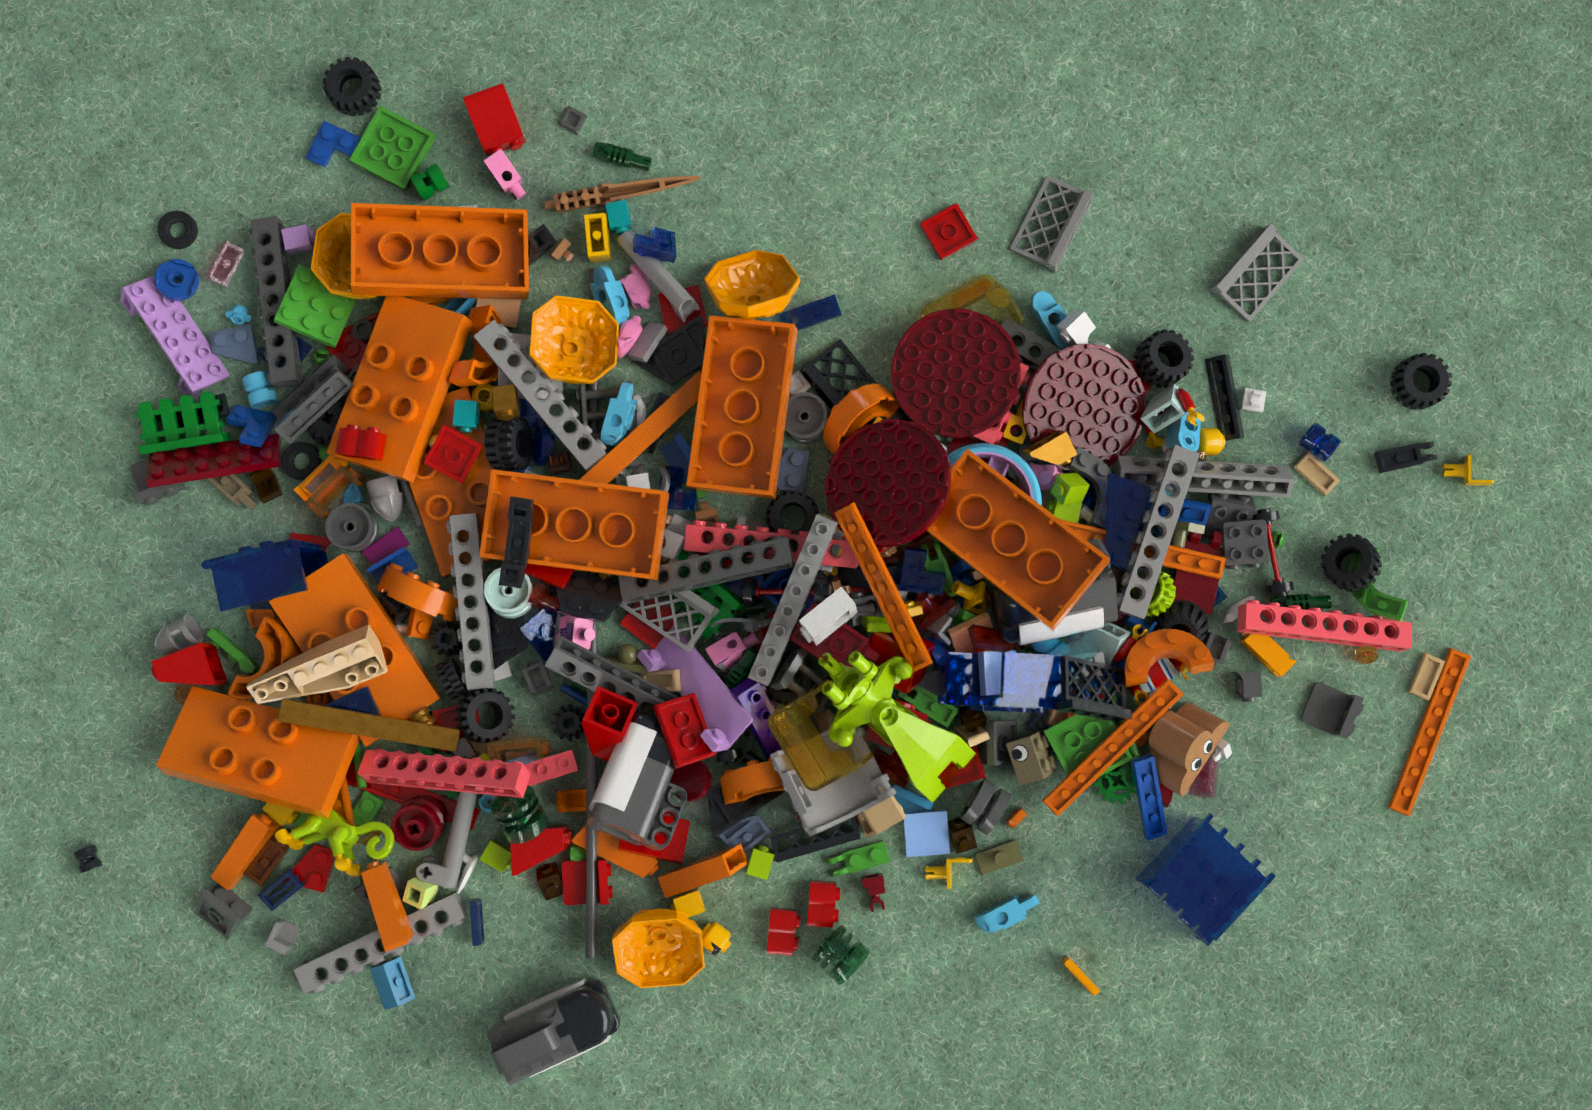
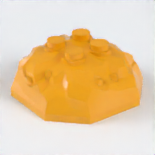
M340 213L316 230L311 271L333 295L353 299L375 298L377 296L352 295L351 214Z
M753 250L717 261L704 278V281L717 308L725 316L755 320L756 318L771 317L776 313L782 312L795 294L800 283V277L784 255Z
M556 295L532 314L529 356L551 380L569 384H593L616 366L619 323L599 301Z
M639 910L627 922L619 926L612 936L616 973L640 988L685 985L705 967L702 930L695 921L688 919L687 914L682 910Z

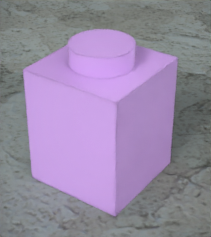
M306 224L281 229L285 250L290 255L314 249L316 233Z

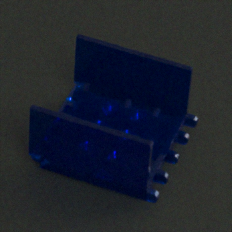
M296 539L275 543L273 541H265L259 543L260 547L252 548L251 546L238 548L236 553L204 560L201 566L203 569L212 570L221 612L250 605L251 609H273L269 603L270 600L308 591L306 577L328 563L327 554L323 552V545Z
M946 651L944 695H939L937 702L948 705H970L969 710H983L984 706V711L1029 713V708H1031V713H1044V709H1056L1055 702L1061 701V655L1002 652L1000 695L980 696L978 653ZM1068 663L1069 671L1071 673L1072 666L1070 663ZM1071 685L1069 686V696H1071Z
M1211 813L1204 819L1193 817L1135 879L1138 883L1145 887L1147 886L1158 898L1166 893L1167 895L1162 899V902L1174 914L1182 908L1183 911L1178 915V918L1191 930L1198 924L1199 927L1194 931L1197 935L1195 938L1207 946L1213 940L1217 941L1276 877L1273 872L1267 877L1259 872L1256 868L1261 861L1256 858L1250 863L1240 853L1245 847L1242 843H1239L1234 848L1224 838L1228 829L1224 827L1217 832L1209 824L1214 817Z

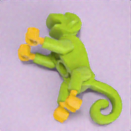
M334 809L331 810L328 819L308 814L305 822L301 826L291 829L290 833L285 828L275 833L278 842L288 844L293 850H300L303 844L309 845L325 837L328 838L333 857H336L335 867L340 871H346L351 877L361 876L360 864H353L355 857L352 850L353 845L359 841V835L372 831H381L384 834L385 843L379 851H376V846L381 842L379 837L374 836L367 843L366 852L375 860L387 857L394 845V834L386 824L372 821L355 827L349 825Z

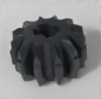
M446 621L445 626L442 623H438L439 630H431L432 633L436 634V637L429 638L430 641H436L431 648H439L438 655H442L444 652L446 657H451L452 652L458 655L457 647L463 649V645L458 641L457 629L459 628V623L455 622L452 625L451 621ZM446 634L452 635L451 643L444 642Z
M568 704L567 710L564 706H561L560 711L562 715L557 712L553 714L559 718L558 721H551V724H558L559 727L553 731L554 733L562 731L559 736L560 739H563L567 734L568 741H572L573 734L575 738H581L578 730L585 733L583 727H581V718L584 717L586 712L579 715L580 706H577L574 712L572 704ZM573 717L575 726L567 728L566 725L568 723H565V720Z

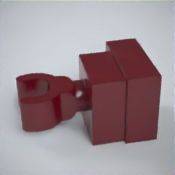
M883 874L861 876L863 888L868 887L869 896L872 899L870 902L871 912H874L873 905L875 903H880L882 910H885V904L880 899V894L886 893Z

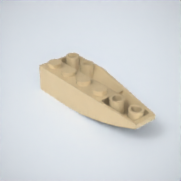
M368 624L288 660L247 684L246 688L257 704L282 700L283 698L289 699L347 689L387 673L388 668L380 641Z
M829 709L816 716L820 734L829 730L835 716ZM894 796L855 816L867 838L881 833L906 818L903 807Z

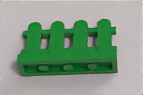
M210 391L203 392L200 395L201 402L195 403L191 395H183L179 400L180 406H174V402L170 398H163L159 401V409L154 410L152 403L148 401L141 402L138 406L139 412L135 413L136 418L141 420L143 434H140V440H145V445L138 446L140 455L231 440L229 432L222 433L221 427H224L225 424L224 421L219 419L217 405H221L220 399L216 400L215 395ZM197 408H202L205 424L199 425ZM178 411L182 412L183 428L178 427L176 412ZM161 414L164 431L158 432L155 415ZM206 429L207 435L201 436L200 430ZM186 433V439H181L180 434ZM165 436L166 442L160 443L159 437Z
M681 549L677 559L679 561L686 560L690 554L686 550ZM703 567L702 573L709 572L705 567ZM687 569L682 571L681 577L686 578L689 575L686 572ZM723 583L707 586L706 589L702 587L691 590L694 593L698 590L702 594L701 598L715 605L720 610L716 617L713 616L701 634L704 638H712L714 632L721 634L719 628L723 623L712 628L710 625L720 619L733 618L735 616L732 613L734 610L741 611L745 607L744 601ZM718 596L723 600L722 603L717 600ZM685 602L674 603L675 611H680L683 607L686 609ZM701 613L691 615L693 625L699 621L702 623L705 619ZM685 616V621L689 624L688 616Z

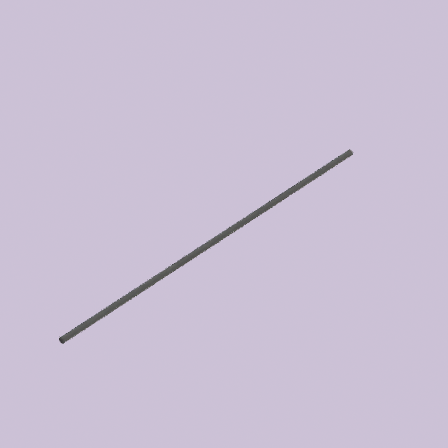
M589 268V284L594 283L593 271L595 268ZM589 285V300H594ZM599 379L593 384H588V391L599 390ZM588 399V412H598L599 399ZM588 420V426L593 431L592 433H599V420ZM587 571V574H588V575H593V576H597V577H598V573H596V572H588V571ZM593 621L595 638L591 641L589 650L598 655V622ZM588 688L587 709L595 693ZM588 741L586 823L591 814L589 806L597 789V757L591 754ZM586 824V957L594 958L597 957V830Z

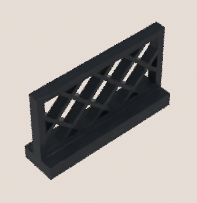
M841 339L812 361L804 364L800 370V373L830 410L843 399L844 393L851 391L844 389L845 379L857 380L856 389L859 388L860 381L877 384ZM838 346L845 353L844 360L832 358L833 350ZM819 361L829 362L828 372L819 371L815 364ZM832 362L843 364L842 374L831 373ZM846 364L855 365L858 368L857 376L845 375ZM830 377L842 378L841 388L832 387ZM876 418L870 420V421H869L868 423H866L865 425L870 424V423H871L873 420H875Z
M1066 655L1060 656L1061 701L1055 702L1056 711L1113 722L1132 719V710H1127L1125 706L1124 668ZM1068 663H1070L1074 669L1072 674L1069 671ZM1084 666L1086 667L1087 671L1089 672V674H1088L1087 677L1085 676V674H1084L1083 671H1082V669H1083ZM1098 670H1100L1104 676L1102 680L1099 678L1097 674ZM1113 673H1116V683L1111 677ZM1077 675L1082 682L1080 686L1075 681ZM1092 679L1097 685L1095 689H1093V687L1090 684V681ZM1106 682H1108L1109 686L1111 687L1110 692H1108L1106 687L1104 686ZM1070 685L1075 692L1073 696H1069ZM1085 688L1090 695L1088 699L1083 694ZM1099 692H1101L1104 696V700L1102 702L1098 697ZM1114 694H1115L1116 697H1117V705L1115 704L1114 700L1112 699V697L1114 696Z

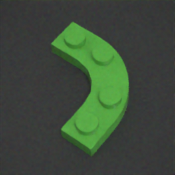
M1352 554L1348 573L1356 571L1361 566L1363 561L1362 554ZM1372 582L1368 583L1370 587L1367 589L1360 587L1361 591L1358 592L1352 589L1351 592L1356 601L1370 613L1402 622L1408 605L1407 600L1378 591Z
M365 790L352 810L355 827L372 822L385 801ZM308 813L300 814L294 824L301 826L307 819Z

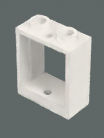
M840 587L799 620L802 626L800 628L801 634L808 643L813 641L817 646L858 613L855 602Z

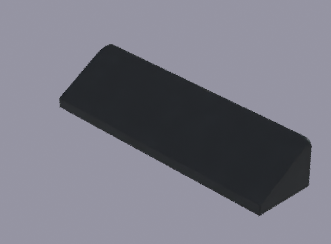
M1224 354L1205 359L1218 430L1224 435L1211 362L1226 435L1225 441L1245 438L1229 355Z

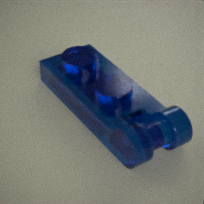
M834 294L779 314L781 322L793 324L791 318L797 316L799 323H796L795 326L800 331L840 317L842 313Z

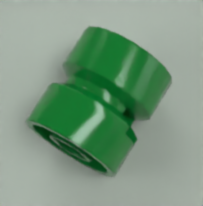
M437 163L427 167L425 173L420 171L410 176L424 201L433 197L435 191L442 192L450 187ZM428 179H430L432 185L427 186L425 183V181H427Z

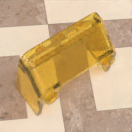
M983 274L924 306L920 313L921 319L938 310L966 309L987 297L993 307H1005L1012 320L1017 324L1022 325L1025 320L1010 292L990 274Z
M829 679L796 697L773 712L768 718L770 730L803 785L810 791H818L863 767L874 756L873 752H870L854 761L846 750L839 749L831 753L811 721L809 715L813 714L818 708V700L815 694L821 691L823 684L829 681Z

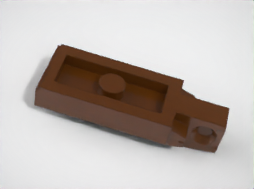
M274 835L268 839L243 874L260 887L263 886L288 853L290 847L288 844L278 842Z

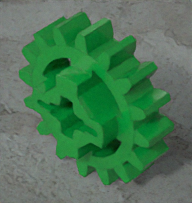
M1130 761L1119 766L1116 771H1109L1097 778V782L1092 784L1094 787H1099L1096 792L1097 795L1104 794L1102 798L1104 801L1110 797L1112 804L1115 803L1116 799L1122 804L1124 797L1131 800L1130 793L1137 794L1134 789L1135 781L1132 766L1129 767ZM1127 771L1130 775V784L1126 781L1125 777ZM1108 775L1116 777L1120 775L1119 780L1121 781V783L1124 784V786L1121 784H1115L1113 786L1112 784L1114 781ZM1102 776L1107 781L1106 789H1104L1102 784ZM1117 789L1125 790L1122 794L1113 795Z

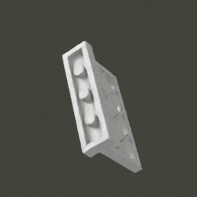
M1047 175L1010 250L1056 273L1093 201V192L1087 189L1085 191ZM1049 182L1058 187L1059 193L1051 196L1047 195L1046 188ZM1069 193L1078 195L1076 202L1067 205L1064 195ZM1061 197L1064 206L1053 209L1050 200ZM1047 201L1050 211L1038 214L1037 205ZM1066 210L1068 214L1067 220L1058 223L1055 213ZM1052 215L1055 224L1043 228L1040 219ZM1038 220L1041 229L1029 233L1028 223ZM1057 228L1059 234L1057 239L1048 241L1045 232ZM1042 233L1045 243L1034 246L1031 237ZM1028 238L1031 248L1022 250L1016 247L1019 240ZM1047 247L1049 251L1047 259L1044 260L1038 257L1035 250Z
M1272 224L1264 226L1209 288L1248 322L1256 316L1304 260L1276 232L1277 228ZM1272 239L1279 244V252H1269V242ZM1285 254H1290L1296 259L1292 266L1284 267ZM1265 255V267L1256 268V257ZM1270 255H1279L1280 267H1270ZM1265 270L1266 282L1256 283V271ZM1270 270H1280L1281 279L1278 282H1271ZM1244 271H1251L1252 283H1242V273ZM1266 285L1267 295L1264 298H1257V286ZM1242 286H1252V298H1243ZM1230 287H1238V299H1232L1226 294ZM1243 301H1253L1254 310L1249 315L1243 310Z
M667 574L661 576V583L668 580L669 576ZM691 590L670 594V600L659 603L658 597L654 598L655 604L644 606V600L640 601L641 607L632 609L627 606L628 603L622 601L620 605L687 652L691 651L713 616L716 617L720 611ZM685 602L687 612L676 614L674 603ZM671 604L672 615L661 617L660 606ZM656 607L658 619L648 620L645 610ZM701 613L706 616L700 625L693 626L692 614ZM688 616L690 627L679 629L677 618ZM673 619L675 630L664 631L662 621ZM690 631L691 640L686 646L681 642L679 633Z

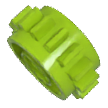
M1160 571L1146 613L1149 617L1165 613L1175 598L1176 587L1173 585L1174 580L1163 571ZM1146 573L1142 574L1139 578L1143 579ZM1133 587L1131 598L1136 600L1139 592Z

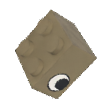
M1043 730L1020 736L1006 743L1020 786L1045 779L1056 772V760L1050 753V743Z

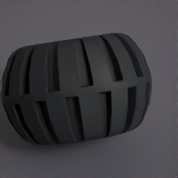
M342 396L307 428L309 435L319 444L329 446L347 397ZM329 415L334 416L331 419V423L327 422Z
M1173 601L1172 606L1166 609L1165 613L1163 612L1154 618V621L1157 622L1154 631L1162 629L1181 630L1194 635L1202 642L1208 633L1209 623L1206 614L1191 601Z

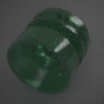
M529 785L526 787L523 798L497 796L491 804V811L496 821L500 824V829L505 839L509 843L519 844L530 841L540 835L548 824V817L543 807L539 804V799L534 789Z
M844 925L830 932L818 945L816 952L812 956V960L815 963L825 957L820 964L822 969L830 964L833 965L829 976L838 985L844 983L861 966L870 953V950L860 941L852 946L849 945L853 937L851 932L842 938L847 930Z

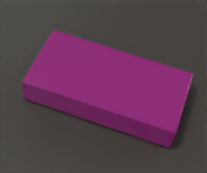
M396 527L364 550L363 554L371 565H374L402 547L406 548L411 544L400 528Z

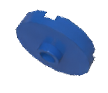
M171 259L159 265L155 271L154 282L162 296L170 300L181 301L190 298L196 293L199 286V276L192 264L180 259ZM179 279L181 282L177 284L173 280Z

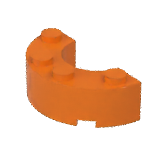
M492 305L475 307L470 310L468 319L473 322L470 332L474 340V355L471 360L454 362L448 381L457 386L483 385L498 379V366L474 338L475 334L493 320L498 325L500 323L503 324L499 314ZM498 342L495 344V349H497V350H498Z
M868 384L849 391L847 396L831 409V414L823 432L826 448L834 455L851 434L862 428L870 420L878 416H885L889 419L900 409L895 395L881 384Z
M391 562L390 565H386L376 588L382 593L384 591L388 593L387 596L430 615L442 616L444 620L451 622L457 621L455 607H459L458 598H454L452 588L450 591L440 589V584L431 580L425 583L419 580V575L410 571L407 573L402 571L403 567Z
M264 617L255 635L261 641L264 648L262 667L254 675H236L228 695L238 699H254L246 688L247 684L299 655L297 643L279 617Z
M1176 629L1157 630L1139 639L1131 648L1125 664V686L1130 687L1147 683L1150 667L1156 661L1164 658H1173L1181 661L1188 667L1190 674L1212 671L1214 660L1205 644L1194 635Z
M771 757L766 762L760 763L759 760L747 762L746 767L726 770L720 778L725 805L746 801L748 798L762 793L785 790L779 773L772 765Z

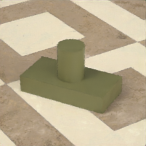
M1177 521L1171 545L1184 548L1187 532L1204 534L1205 525Z
M1016 840L975 853L982 875L1023 861Z

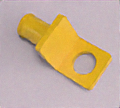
M1023 398L1016 415H1011L1003 433L1004 438L1018 444H1023L1026 437L1022 418ZM1013 425H1019L1022 428L1021 436H1012L1010 428Z
M1467 454L1464 457L1463 464L1443 463V477H1462L1464 485L1490 486L1494 484V480H1471V454Z
M959 580L955 581L951 591L964 598L963 609L978 616L985 613L987 599L984 597L986 583L982 581L970 587ZM980 603V609L974 608V605Z
M948 857L945 866L926 865L925 872H934L926 873V880L945 879L947 881V889H951L952 863H972L973 857Z

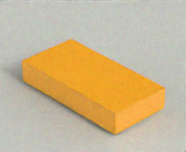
M1068 956L1061 960L1093 996L1100 992L1098 987Z

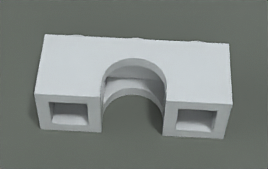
M1076 309L1056 326L1061 332L1059 334L1061 339L1069 343V345L1088 344V337L1096 328L1084 311ZM1097 341L1095 343L1096 345L1105 346L1111 349L1108 343Z

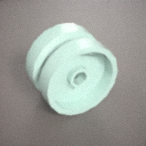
M501 568L495 569L488 576L484 584V595L490 608L497 615L504 618H517L524 615L531 609L535 598V591L529 576L525 573L522 588L499 585ZM513 590L511 594H506L507 591L511 592Z

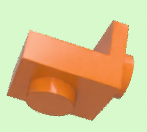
M586 789L557 791L556 804L558 806V813L586 811Z

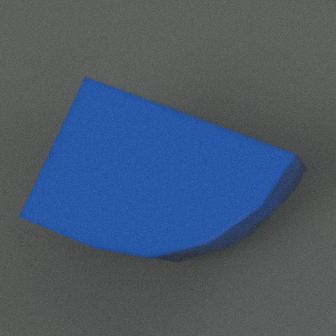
M929 637L927 640L936 644L931 655L932 664L942 674L949 662L948 651L942 642L934 639V637Z

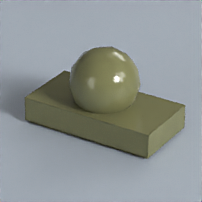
M632 644L622 645L618 649L617 655L607 654V660L632 673H648L646 667L637 657V648Z

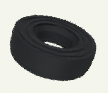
M183 211L168 212L158 223V235L161 241L173 249L189 247L195 241L198 234L195 220ZM177 222L183 223L186 228L184 235L179 238L173 237L170 233L171 226Z
M306 442L291 444L282 455L284 471L288 476L296 480H305L322 463L317 448ZM300 453L307 454L310 459L309 465L305 469H297L294 465V458Z

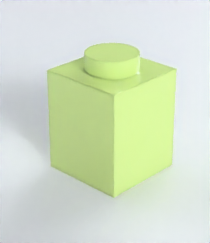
M418 877L407 881L402 901L421 910L435 902L439 885L423 882Z

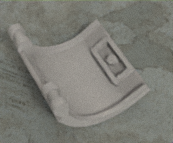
M861 726L855 728L853 741L847 747H842L829 738V730L798 745L770 755L772 765L782 779V786L789 793L792 799V806L798 812L802 820V827L809 836L840 824L897 794L888 782L890 780L888 775L882 774L864 738V735L867 733Z

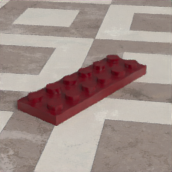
M269 434L261 448L242 444L240 440L149 454L146 484L148 488L280 467V435Z

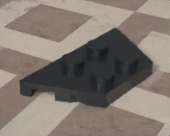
M699 315L661 340L646 363L632 359L633 363L670 385H674L703 366L706 343L702 316Z
M575 571L572 572L564 589L556 587L562 614L605 623L610 618L612 612L623 601L619 581L611 579L602 580L601 577Z
M488 604L494 670H496L526 649L528 642L524 615L517 618H504L497 615Z
M719 782L711 787L707 792L713 838L721 835L782 795L784 791L778 790L762 793L748 798L746 801L725 805L721 783Z

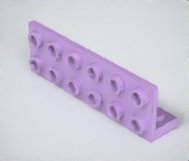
M155 275L123 287L120 297L121 303L131 317L137 314L140 315L179 373L180 379L177 386L183 395H191L195 400L199 390L229 377V372L218 356L213 354L212 347L181 301L170 300L162 296L157 290L154 282Z
M683 632L679 633L681 642L687 646L689 643L688 638ZM664 637L655 649L641 650L637 654V657L648 671L680 669L681 691L678 692L682 696L695 693L708 728L700 736L713 752L728 750L752 723L753 718L742 707L737 698L734 697L694 646L690 652H687Z

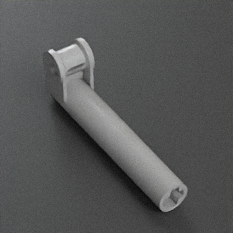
M626 231L619 236L618 244L665 295L673 311L683 322L686 321V317L692 312L700 309L692 296L630 231Z
M459 793L443 859L434 856L425 857L416 869V875L419 880L449 889L457 887L478 794Z

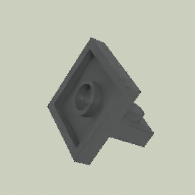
M986 721V724L980 727L988 732L990 739L978 744L983 765H1011L1012 761L1006 743L1017 738V721Z
M217 883L210 891L206 889L200 895L195 913L228 940L234 934L236 927L251 913L253 908L233 891L226 890Z

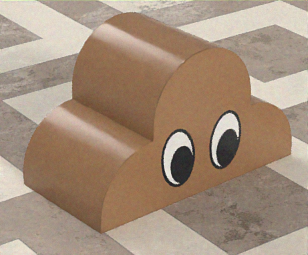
M1191 702L1184 704L1176 713L1173 711L1164 713L1154 725L1149 737L1150 753L1155 756L1159 784L1184 797L1230 724Z

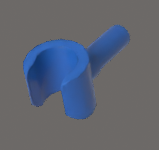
M965 574L962 579L952 575L954 582L959 580L970 587L975 581L968 574Z

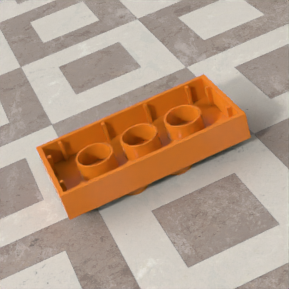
M351 203L352 295L527 300L529 294L527 209Z
M386 296L354 378V386L350 389L326 453L337 459L413 483L451 382L448 380L454 362H459L473 322L465 315L403 296ZM348 424L360 426V430H367V427L381 429L380 433L387 435L382 461L350 458L335 454L339 429L347 428Z
M709 315L686 484L691 490L776 499L798 333L795 324Z
M463 387L446 394L430 437L439 435L444 425L459 431V429L453 426L455 400L472 401V391L468 387ZM479 416L478 431L472 430L470 434H462L484 445L485 428ZM427 444L414 482H409L441 576L445 578L452 576L451 564H454V557L449 553V542H452L451 533L447 532L446 521L450 520L449 516L478 513L482 541L491 469H493L489 465V461H487L484 447L464 484H461L424 463L431 450V447ZM466 530L460 531L458 535L459 540L466 543L469 540V533ZM463 552L461 554V561L464 564H469L472 557L470 553ZM483 558V564L495 561V559Z
M969 449L963 453L951 468V488L947 502L937 520L926 530V532L1052 631L1055 630L1110 562L1108 556Z
M491 469L479 557L504 561L509 519L507 517L510 496L533 499L532 535L527 564L658 580L669 500L668 492Z
M341 554L269 601L303 653L368 624L380 641L388 672L347 689L330 691L329 693L339 708L408 720L425 707H429L443 697L348 554ZM358 735L366 747L379 740V738Z
M192 686L156 766L169 776L328 819L359 744L360 737L350 733L278 721L280 709Z

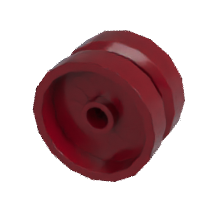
M415 796L409 799L393 816L391 830L394 834V839L403 848L411 851H423L429 848L445 830L447 823L446 812L443 806L434 798Z

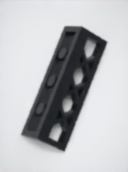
M855 816L850 818L854 828L853 832L845 834L838 830L840 824H837L836 828L831 827L834 831L829 839L824 840L815 834L812 835L810 843L804 846L796 842L799 834L806 832L803 828L770 837L776 861L781 862L861 839ZM836 831H837L838 833L842 834V835L833 837L834 834L836 833ZM796 834L794 840L788 837ZM815 837H816L817 839L821 840V841L812 843V842L814 841ZM786 838L792 842L787 851L779 853L776 844L777 839ZM794 843H795L796 845L800 846V847L791 849V848L793 847Z

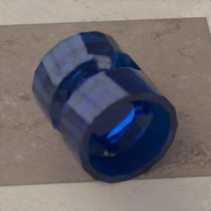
M1315 422L1305 433L1307 437L1305 435L1302 437L1299 445L1308 451L1314 450L1313 455L1325 462L1337 449L1341 440L1332 433L1327 435L1326 429Z

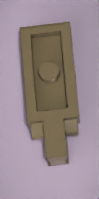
M236 474L207 478L230 501L238 506H241L243 503L253 510L258 505L250 496L253 491Z

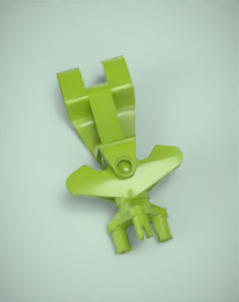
M854 651L848 657V662L854 667H848L838 663L829 653L823 654L822 656L827 662L821 657L818 662L829 672V676L833 679L834 683L832 681L825 682L821 691L832 700V704L838 709L829 729V738L838 745L847 747L853 741L855 728L866 723L891 747L894 746L909 775L906 780L933 803L946 789L945 785L938 778L950 762L959 769L960 767L964 768L976 753L953 731L944 730L919 719L917 715L891 697L894 684L899 683L901 679H908L912 675L913 669L911 665L906 663V660L901 656H895L877 667L873 662L867 661L859 651Z

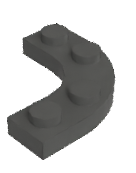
M1077 446L1074 448L1077 455L1071 458L1072 461L1068 463L1067 467L1086 477L1095 488L1097 499L1089 524L1096 528L1112 531L1120 505V492L1117 480L1110 468L1101 459Z

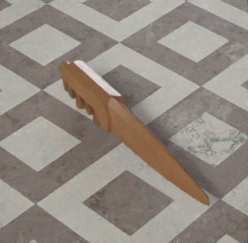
M664 177L611 185V182L604 183L596 187L554 194V200L545 201L546 210L556 208L557 212L561 213L601 206L614 202V200L649 194L699 180L701 177Z

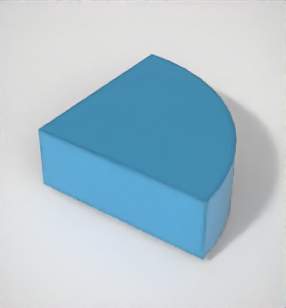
M356 480L348 485L344 494L343 504H358L365 500Z

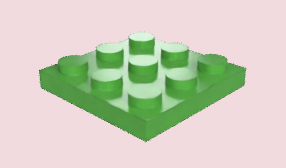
M379 106L349 160L351 163L407 191L412 182L410 176L417 173L434 143L436 135Z
M299 264L273 322L335 349L356 299L331 294L312 273L311 269Z
M1075 714L1043 731L1068 775L1116 726L1113 721ZM1127 749L1101 775L1133 759L1129 750Z

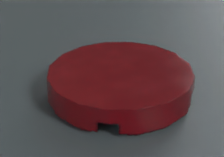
M702 761L678 769L675 768L671 783L686 791V802L698 801L697 799L704 797L710 788L711 773L708 771V766ZM675 794L677 798L681 799L678 794Z

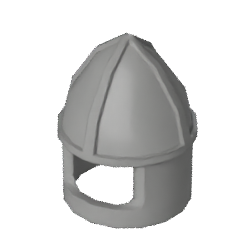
M386 476L366 482L370 504L374 511L386 520L395 521L401 514L404 505V493H399L397 486L399 479Z
M183 615L173 622L167 623L159 631L155 640V649L162 653L172 654L202 643L204 636L196 620L190 615ZM183 634L186 640L177 644L174 638Z

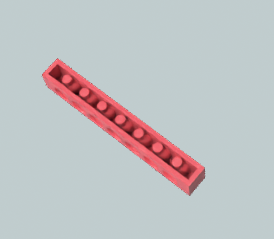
M693 520V524H686L684 550L705 553L712 550H721L722 552L729 550V547L734 545L748 546L746 540L749 535L753 536L756 541L763 540V542H767L771 537L783 535L790 540L797 541L798 550L794 552L795 562H797L809 532L799 531V535L790 534L791 530L778 529V532H769L768 527H756V530H748V525L735 524V528H729L727 523L714 522V526L706 525V521ZM707 531L713 534L711 543H708L704 538ZM728 533L734 536V543L732 545L727 544L725 540ZM842 535V539L832 538L821 565L847 568L858 567L859 563L845 535ZM834 544H838L841 547L842 552L840 556L833 555L831 548ZM769 550L766 553L765 558L771 559L774 556L775 551Z
M1247 600L1246 603L1238 606L1237 632L1399 652L1412 648V623L1403 622V619L1402 622L1385 620L1377 615L1363 617L1361 613L1345 615L1342 614V611L1331 610L1329 613L1322 612L1320 608L1304 610L1298 605L1280 607L1279 603H1267V605L1260 604V601ZM1260 613L1265 616V622L1261 620ZM1281 616L1285 618L1286 625L1282 623ZM1302 618L1306 621V627L1302 624ZM1323 621L1327 625V630L1323 627ZM1343 624L1347 626V632L1344 630ZM1364 626L1367 628L1368 634L1365 633ZM1384 629L1387 630L1388 637L1385 635Z
M383 749L366 750L357 772L367 783L517 798L524 797L531 775L524 764L518 761L507 763L497 759L485 761L477 757L464 759L460 756L444 757L440 754L430 756L420 752L408 754L399 750L387 752Z

